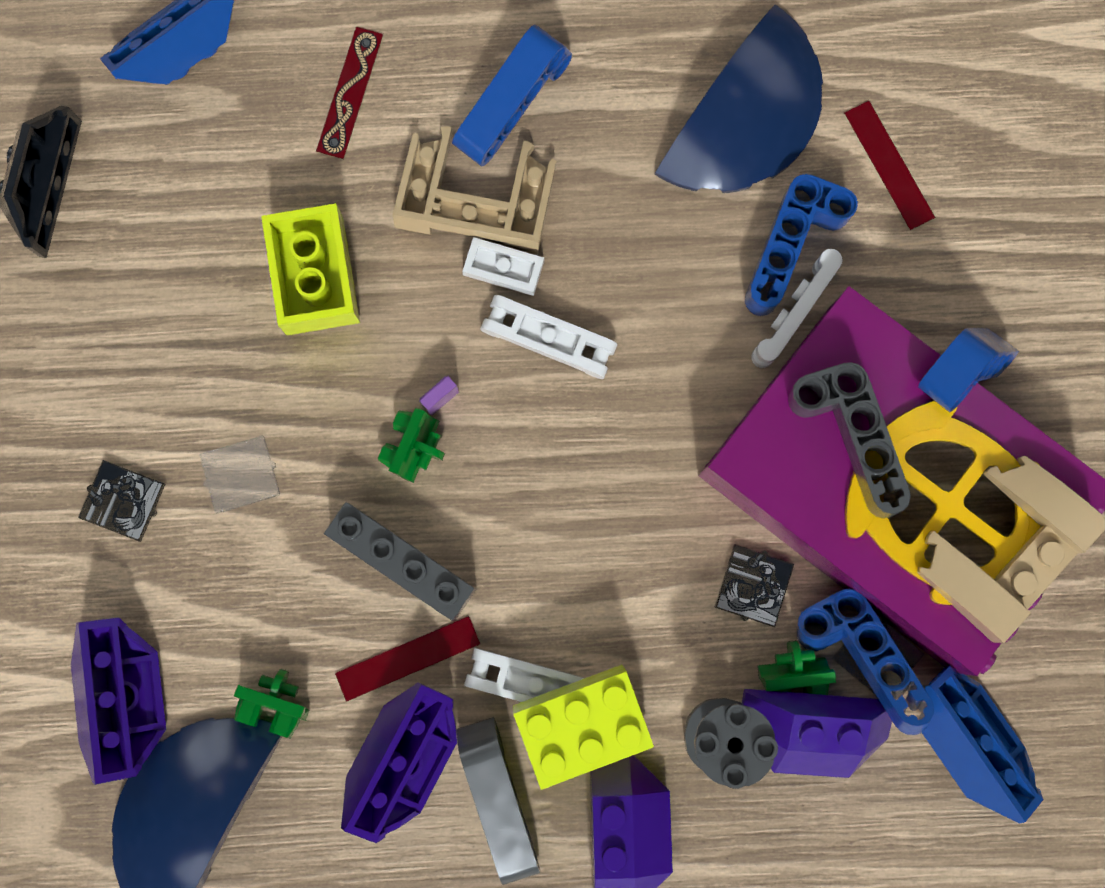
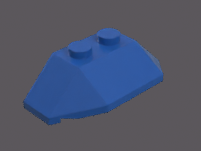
M174 0L126 35L113 47L111 52L104 54L100 60L115 79L168 85L173 80L183 78L189 69L200 60L213 56L217 52L218 47L226 42L234 0Z
M951 666L945 667L925 687L933 702L934 714L922 734L967 798L1019 824L1026 822L1044 799L1040 789L1036 787L1035 773L1025 746L979 682L965 674L958 673Z

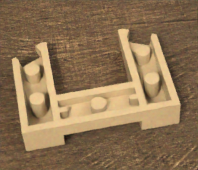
M440 127L442 139L420 144L418 133H413L393 210L395 228L431 235L432 229L500 241L503 246L538 255L556 160L552 158L547 167L543 166L530 156L534 150V145L529 141L523 140L510 202L441 189L452 136V127Z
M1027 456L1017 458L1021 466L1001 473L999 468L995 466L983 473L1041 526L994 579L991 578L935 531H930L925 539V543L936 546L930 569L918 567L917 573L994 643H1005L1031 614L1028 609L1078 553H1085L1105 531V517L1062 481Z

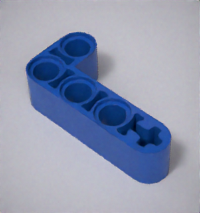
M534 24L531 26L454 135L452 144L481 167L485 166L496 154L548 78L555 81L566 70L572 59V53L566 46L538 25Z
M802 174L794 178L783 196L745 294V305L751 313L757 316L768 315L780 303L811 224L832 231L840 230L847 224L858 206L857 197L852 191L809 174ZM795 191L806 192L810 197V201L804 202L799 200L795 195ZM834 203L841 206L844 210V215L833 213L829 204ZM790 223L794 225L798 234H787L783 230L782 224ZM778 256L782 258L785 268L778 269L773 267L769 262V257ZM767 282H771L772 285L767 293L768 300L766 302L760 299V292Z
M966 328L954 339L920 381L918 388L948 412H952L979 381L997 378L1018 355L1019 351L989 328Z
M844 589L801 612L798 618L797 639L803 648L819 651L842 640L899 731L907 735H917L927 728L934 714L933 702L862 594L854 589ZM845 605L852 606L858 611V615L852 618L845 617L839 612V608ZM810 623H818L825 629V632L818 636L811 635L805 630V626ZM863 638H872L879 644L880 648L875 651H868L860 645L859 641ZM885 671H892L900 677L901 683L895 686L889 685L882 680L880 674ZM906 691H908V695L905 699L903 695ZM907 707L912 711L919 709L921 712L919 718L917 719L915 715L907 716L905 714Z

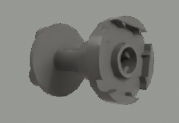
M714 698L697 705L687 718L684 733L687 754L694 764L714 782L729 788L739 789L760 781L771 769L774 758L778 753V744L775 740V733L771 724L756 709L741 705V702L732 699Z

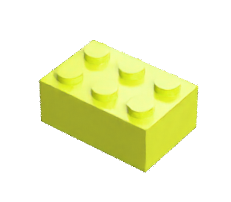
M337 204L261 216L277 323L286 335H293L360 323L344 219Z
M623 665L513 705V715L541 790L654 747L627 671Z

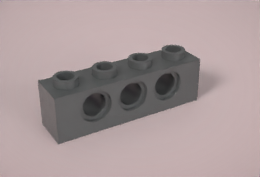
M347 502L344 503L324 532V535L451 621H456L477 590Z

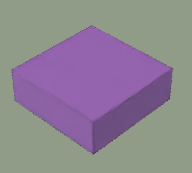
M445 376L427 391L419 401L423 408L432 416L457 395L459 390L449 376Z

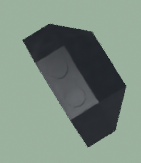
M62 105L21 125L16 133L13 145L8 149V166L4 180L0 182V208L23 245L42 258H47L82 124V120L69 107Z

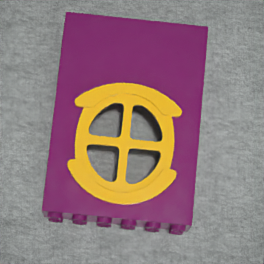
M848 286L830 305L698 476L843 589H854L862 594L879 617L942 666H951L958 673L978 676L979 673L984 674L996 661L997 655L994 653L1001 643L990 641L917 573L918 567L930 569L931 563L924 556L925 550L930 545L925 543L927 534L930 531H935L938 534L950 518L958 520L994 549L995 553L992 560L980 566L984 572L994 579L1041 526L1014 503L1015 526L1011 534L1005 537L964 506V498L986 468L997 466L1000 472L1004 473L1020 467L1021 465H1019L1017 458L1027 456L1062 481L1101 514L1105 511V478L979 383L975 385L952 412H948L918 388L922 378L941 355ZM850 362L859 364L865 369L906 481L933 501L936 506L934 514L910 544L900 540L888 518L876 517L867 508L833 411L808 418L800 417L792 412L788 402L789 394L801 377ZM843 376L837 379L838 386L844 392L852 393L856 391V384L851 378ZM809 388L799 390V397L802 402L808 405L818 403V396L815 391ZM860 413L851 415V423L856 429L861 431L869 430V420L866 416ZM932 441L952 442L970 448L974 452V460L955 486L947 492L906 462L905 454L911 447ZM866 451L865 461L867 465L873 469H881L883 466L881 455L876 451ZM885 474L877 480H872L873 483L876 484L881 480L882 482H884L885 480H887L888 474ZM884 493L880 495L882 503L884 502ZM1043 593L1028 610H1031L1037 605V603L1042 598ZM1018 627V628L1016 629V631L1008 638L1007 641H1009V640L1016 634V632L1018 631L1019 627Z

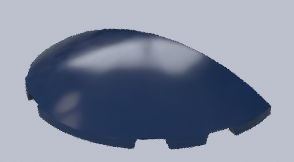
M775 4L747 36L686 122L657 168L656 176L668 183L691 191H698L700 188L719 189L722 193H732L747 190L752 184L768 177H776L799 157L813 136L822 110L823 79L818 57L814 53L807 35L788 13Z
M210 718L181 728L180 731L169 736L164 741H160L143 763L137 776L127 779L114 812L112 823V860L120 888H203L212 871L210 868L243 805L250 799L282 738L280 735L269 732L272 722L259 718L257 726L253 727L235 721L234 718Z

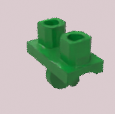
M415 408L414 412L399 410L393 421V429L404 434L399 447L386 443L380 451L378 461L389 468L388 471L414 483L419 469L427 470L432 458L443 461L445 453L436 449L441 435L435 433L440 421L418 408Z
M797 640L788 641L787 653L775 654V663L757 665L758 677L766 691L791 692V688L803 687L804 693L828 695L829 683H836L835 671L830 669L827 659L825 657L815 658L814 650L801 651Z
M279 669L275 678L265 675L260 677L258 686L269 689V695L240 685L237 686L234 697L239 698L234 717L235 721L256 727L262 710L265 707L276 711L269 732L291 739L297 729L300 719L306 721L310 710L304 706L280 699L282 694L295 698L299 690V686L287 683L289 672L283 669Z

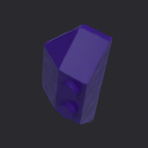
M119 617L76 623L71 673L78 741L93 785L136 777L143 763L166 731L158 652L137 633L126 626L127 624Z
M418 682L383 706L346 775L341 829L344 832L378 843L385 838V834L400 828L421 813L457 744L455 719L452 711L453 699Z
M744 689L741 705L752 707L763 714L774 730L775 740L778 744V753L771 767L774 773L849 778L888 739L892 724L891 718L879 699Z
M632 755L590 771L593 888H657L673 873L670 791Z

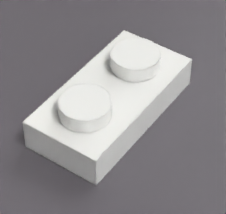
M473 237L462 272L463 276L534 296L544 264V257Z

